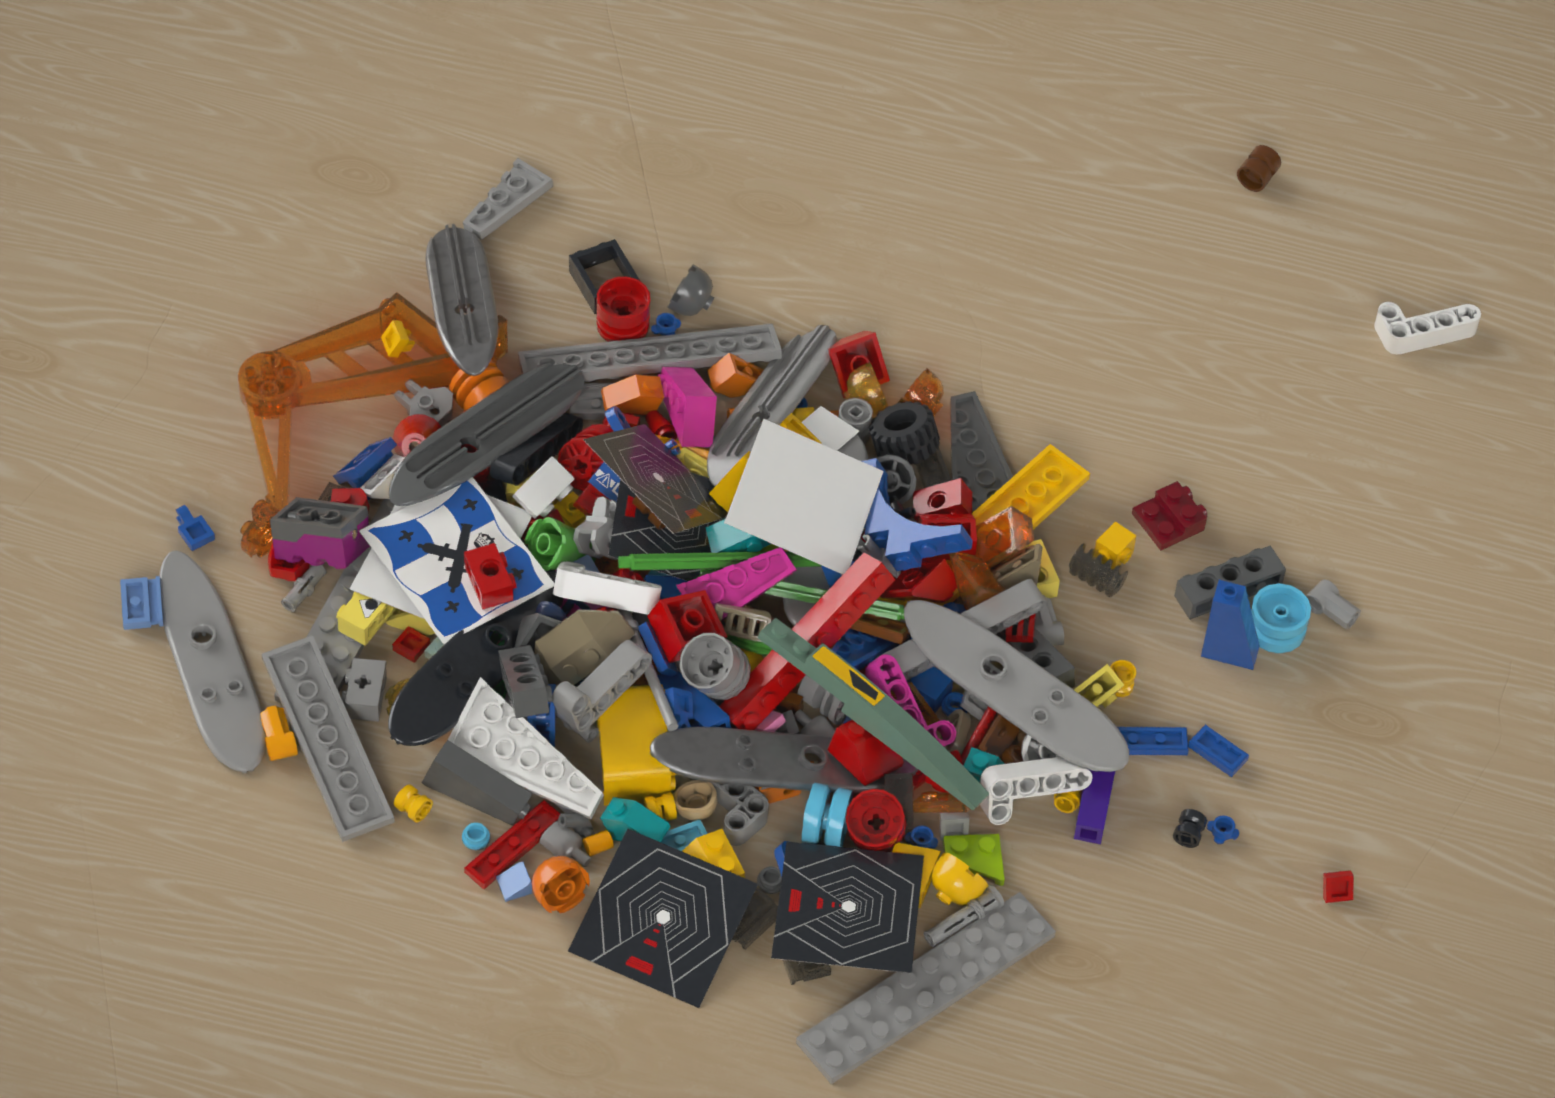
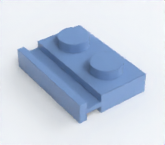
M156 576V579H148L147 577L121 579L124 630L150 628L151 625L159 624V627L163 626L160 576Z

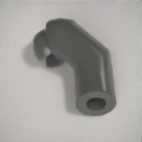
M578 813L560 814L558 818L559 826L562 828H573L574 832L579 834L582 840L595 834L593 826L587 817Z

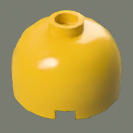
M947 852L943 853L938 859L931 875L932 884L938 891L935 896L948 906L951 902L960 906L967 905L970 900L981 896L989 885L978 873L974 875L968 869L970 866Z

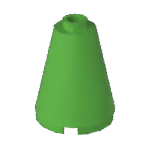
M546 517L538 519L527 532L525 544H528V550L544 571L556 570L561 562H574L586 556L579 553L573 540L575 529L555 518Z

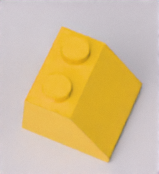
M723 829L697 837L682 850L684 853L745 878V872Z

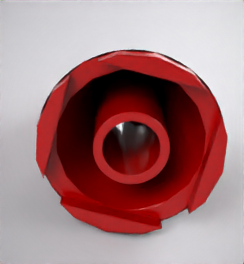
M414 414L406 417L397 425L393 434V440L397 444L394 448L396 454L406 457L415 448L412 442L421 444L427 437L440 429L441 425L434 418L425 414Z

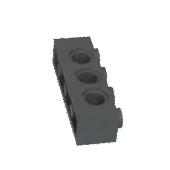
M1271 545L1262 549L1257 548L1241 557L1230 558L1220 565L1209 566L1196 574L1183 576L1177 580L1174 596L1189 620L1211 611L1219 580L1246 586L1247 595L1251 597L1267 585L1283 584L1286 568Z
M1026 618L1024 619L1023 636L1028 635L1029 621ZM1018 623L1014 624L1012 635H1017ZM1036 628L1033 643L1007 642L1070 688L1075 687V667ZM1006 629L995 634L1006 642Z
M531 645L499 650L502 678L515 717L521 718L549 713L548 702H553L550 685H548L547 676L544 674L539 654L533 653Z

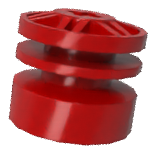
M615 277L607 280L600 286L597 292L596 325L600 336L607 342L644 338L650 328V292L645 284L631 277Z
M592 424L565 443L559 451L558 462L575 478L570 484L573 488L584 491L590 484L588 482L604 462L583 439L614 432L611 427L603 424Z
M870 789L861 792L852 799L847 808L845 820L850 838L857 848L891 852L896 843H901L905 836L906 820L902 805L894 795L885 790ZM878 818L882 825L879 826V830H874V827L869 824H874V819Z

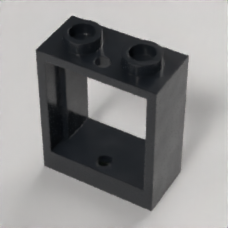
M616 239L602 242L597 246L579 250L569 255V272L594 314L597 311V292L599 288H595L585 269L613 259L624 277H631L640 281Z

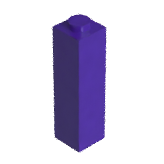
M1090 770L1093 778L1091 784L1083 789L1074 839L1101 845L1115 771L1096 772Z

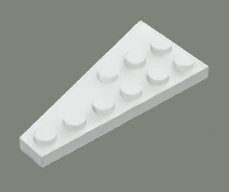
M480 677L448 740L529 792L592 819L604 796L602 791L574 767L564 755L556 750L523 717L516 718L513 708Z

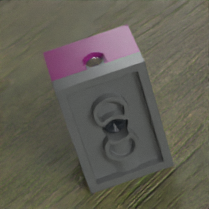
M296 497L270 519L275 558L283 559L290 563L304 559L306 563L312 566L323 565L327 562L329 566H333L335 569H344L370 547L359 532L361 529L369 526L367 506Z

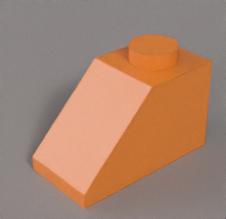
M728 353L707 371L711 388L716 393L734 398L745 396L764 370Z
M633 375L603 387L601 390L605 411L613 406H617L622 413L647 415L649 412L657 410L664 399L659 376Z

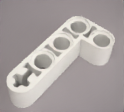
M1384 302L1378 308L1374 327L1385 349L1391 354L1397 355L1474 336L1478 328L1481 311L1474 305L1465 304L1405 318L1397 304Z
M561 562L557 567L553 594L562 598L649 614L660 600L662 587L653 583L585 570L584 565L575 562Z
M1062 757L990 766L981 775L980 784L989 792V795L980 806L991 823L1002 825L1008 822L1012 816L1013 799L1083 790L1091 784L1092 773L1089 769L1073 764Z

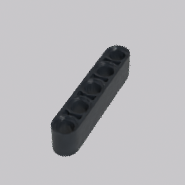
M565 412L556 421L530 439L496 458L491 464L490 476L514 486L519 485L536 472L551 456L555 457L565 443L582 431L583 419Z

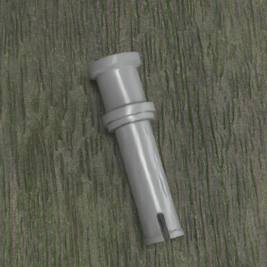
M988 886L986 892L977 899L970 900L965 907L928 931H925L924 937L931 947H935L974 920L984 919L985 915L995 908L1004 907L1005 903L1001 894L994 886Z

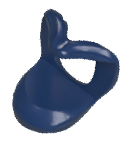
M567 599L562 609L553 602L541 601L536 607L535 614L539 613L563 621L568 618L566 615L573 608L574 604L581 610L591 609L584 602Z

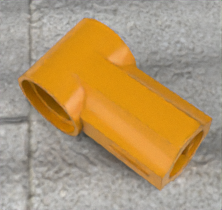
M276 705L267 707L260 715L266 735L265 743L270 761L298 755L293 731L289 730L284 709Z

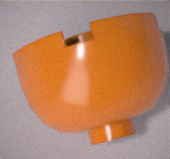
M553 856L545 860L538 866L532 878V890L536 900L550 913L556 910L559 913H565L576 907L585 897L583 890L586 884L588 887L590 884L588 872L576 860L566 856Z

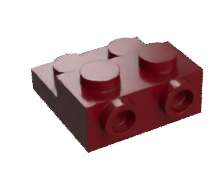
M1178 481L1157 490L1154 498L1132 509V515L1160 551L1204 531L1208 517L1205 507L1202 504L1196 505L1192 500L1193 495L1190 488L1186 485L1182 487Z

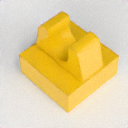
M392 320L381 336L389 357L398 358L401 352L411 351L415 345V341L409 340L408 337L411 332L404 328L402 321Z

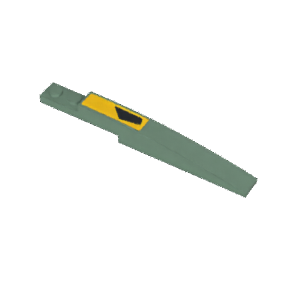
M777 618L760 631L758 635L759 640L842 701L844 706L841 711L971 810L974 811L988 797L989 792L924 727L880 688L822 643L818 648H815Z

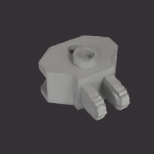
M409 379L405 385L415 395L412 399L400 390L393 394L395 399L407 409L409 416L425 414L434 418L441 427L452 420L453 393L446 387L428 389L424 386L421 388L417 383Z
M602 496L595 500L592 516H586L585 522L575 528L573 540L579 553L596 559L604 556L611 560H617L618 558L608 556L617 502L614 500L610 501Z

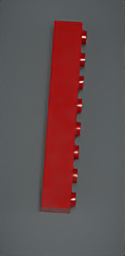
M863 553L791 630L815 648H818L823 643L831 649L895 581V578L882 562ZM772 649L750 673V678L745 688L737 696L724 700L719 707L729 715L732 729L755 730L806 674Z

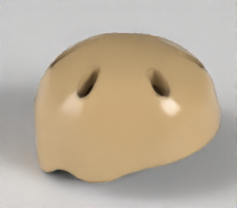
M692 780L683 784L675 791L673 796L679 814L691 821L707 819L714 813L718 803L716 788L713 784L700 780Z

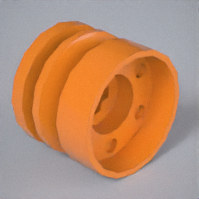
M491 360L487 368L476 376L469 375L460 369L452 378L449 390L453 393L455 401L465 412L509 381Z

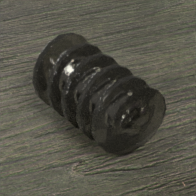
M1082 543L1071 557L1069 563L1070 574L1072 576L1078 575L1081 581L1087 580L1089 586L1093 587L1096 585L1097 591H1105L1107 597L1114 596L1123 586L1128 571L1120 574L1122 568L1120 564L1112 569V559H1109L1105 564L1102 563L1104 558L1102 553L1094 558L1095 549L1093 548L1085 553L1086 544Z

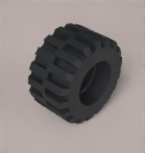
M906 401L905 403H896L893 406H888L885 410L876 414L877 417H874L869 425L870 435L878 457L887 454L898 455L907 460L910 465H915L922 460L928 459L929 455L934 454L940 444V436L933 413L927 405H921L920 402L912 403L911 401Z

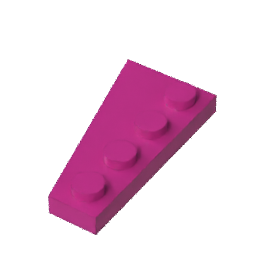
M779 547L676 586L682 595L706 590L713 607H715V603L744 607L796 572L797 569L783 548ZM723 612L722 621L727 618L728 613Z

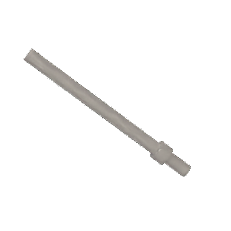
M619 609L621 615L636 631L630 640L646 650L640 636L638 622L633 620L630 611ZM651 662L644 674L667 729L674 731L678 728V724Z

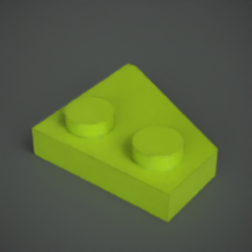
M999 834L950 835L943 837L944 853H950L970 866L968 869L974 875L978 873L995 880L996 885H1004L1005 879Z

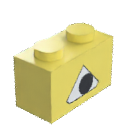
M354 591L352 599L347 605H342L337 612L338 631L366 646L396 608Z

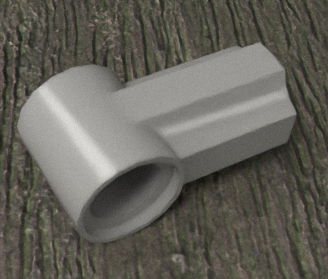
M1322 580L1306 595L1311 606V612L1318 615L1324 613L1345 629H1350L1360 616L1361 610L1340 596L1337 587L1329 580Z
M1043 595L1047 603L1044 608L1036 613L1035 628L1053 646L1064 645L1062 623L1056 619L1051 599Z

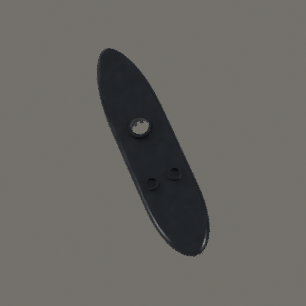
M550 569L545 571L555 584L557 570ZM554 587L467 633L461 630L455 634L408 680L397 695L389 713L388 727L391 734L390 738L394 739L397 745L418 746L428 744L452 730L458 723L460 715L480 677L492 689L503 680L498 651L515 647L522 617L535 614L536 607L541 601H550L561 607L564 598L554 595ZM494 631L495 636L501 634L500 640L501 642L505 641L504 645L499 646L492 643L489 638V632Z

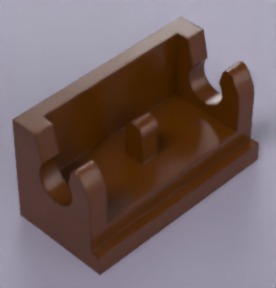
M997 713L977 749L1001 758L1003 751L1012 744L1020 729Z

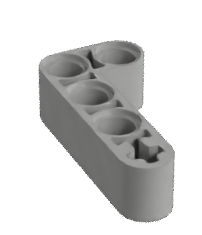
M624 641L577 688L568 681H564L556 687L552 698L558 716L580 732L587 730L649 668L652 655L633 641Z
M712 783L716 788L718 803L729 811L724 819V833L730 845L739 846L744 844L767 823L768 799L753 786Z

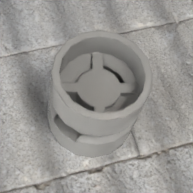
M858 398L844 401L839 407L838 417L860 431L857 435L864 444L869 441V425L871 424L873 413L871 405Z

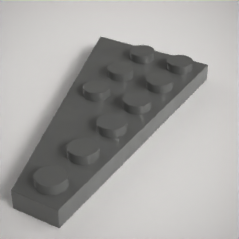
M975 391L951 396L952 480L961 478L972 491V513L1013 477Z

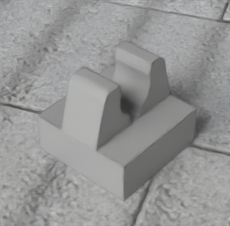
M958 808L957 812H947V809H943L940 812V841H943L944 836L969 834L968 811Z

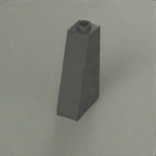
M449 740L445 742L433 760L422 781V784L510 825H513L518 817L523 819L531 808V805L527 803L532 795L531 792Z

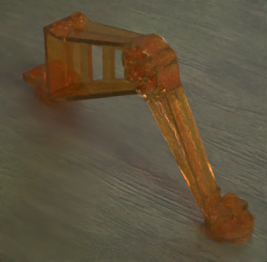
M398 292L391 298L384 299L379 308L273 351L254 354L241 365L238 372L239 395L241 402L246 408L267 492L265 500L260 499L253 506V520L245 522L240 530V533L243 535L241 549L251 558L253 555H257L260 558L269 553L273 543L270 519L289 504L293 408L393 395L398 390L403 393H409L410 391L405 385L409 379L413 380L421 388L424 386L428 389L447 388L452 378L460 370L445 350L435 321ZM500 314L498 315L497 343L491 359L496 366L497 361L508 353L507 319ZM392 320L402 321L404 328L411 332L408 338L415 341L417 345L432 357L413 360L405 352H401L398 358L389 357L381 336ZM369 345L394 364V366L368 371L344 351ZM325 357L348 375V377L312 383L311 373L305 362ZM262 419H279L277 478Z

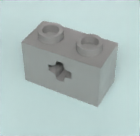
M353 658L352 667L346 669L345 684L348 685L347 691H342L341 699L350 719L379 722L387 679L386 661Z

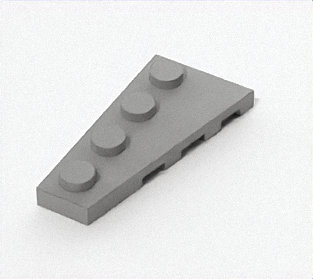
M517 158L513 163L511 171H506L502 175L499 185L496 188L492 187L488 192L487 199L484 202H479L463 221L464 229L470 233L473 232L480 240L484 239L553 187L552 179Z

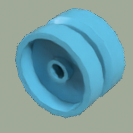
M1278 583L1267 585L1260 589L1253 598L1251 608L1260 648L1273 653L1291 652L1298 648L1305 639L1311 614L1309 600L1302 591L1291 585Z
M814 782L803 816L802 843L818 844L825 830V845L843 847L847 833L846 812L853 799V790L838 788L830 804L831 792L829 786Z

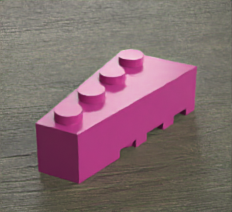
M662 366L661 374H658L662 384L663 401L681 446L711 447L714 436L717 396L693 367Z

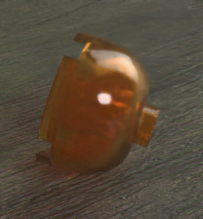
M926 368L909 387L904 395L905 397H901L898 403H905L906 401H911L912 403L920 402L921 405H927L931 409L933 416H935L944 405L940 402L944 395V386L936 374Z

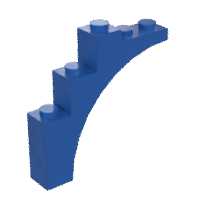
M877 458L861 461L883 471L864 528H866L865 535H869L879 548L886 549L885 556L896 571L921 567L922 558L972 549L973 540L962 524L951 526L923 525L910 521L896 513L889 502L887 472Z

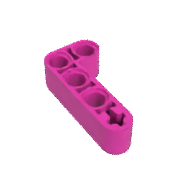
M881 655L867 665L865 670L866 678L902 707L943 747L954 741L956 729L949 721L942 720L927 726L901 668L893 656ZM890 690L896 694L897 700L891 696ZM936 731L940 732L942 740L938 738Z

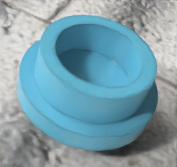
M471 823L462 832L463 844L472 850L483 849L490 841L489 830L481 823Z

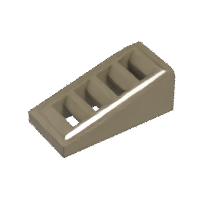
M715 603L714 609L720 622L722 621L723 612L728 613L726 624L722 625L726 634L762 642L758 639V635L771 622V616L768 611ZM734 615H738L736 627H732ZM745 617L750 618L747 629L743 628ZM756 620H759V621H760V625H759L758 631H757V630H754V629H755V625H756Z

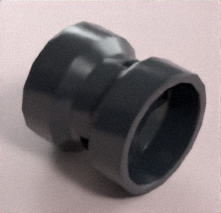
M1185 809L1180 814V825L1176 826L1173 839L1181 846L1194 848L1200 843L1201 832L1205 830L1207 818L1197 810Z

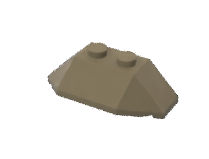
M1040 544L1025 547L992 566L962 593L954 603L974 607L1027 579H1032L1037 586L1043 547Z
M577 610L536 640L535 654H539L548 684H556L557 687L560 683L568 681L575 685L592 673L621 643L630 640L636 631L619 611Z

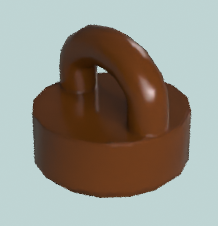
M1010 745L1003 751L1000 759L1005 764L1023 762L1022 748L1017 745Z

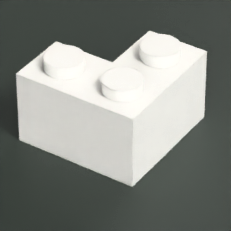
M551 456L512 497L534 519L539 514L544 518L555 507L552 502L555 499L560 502L573 489L570 484L575 478Z

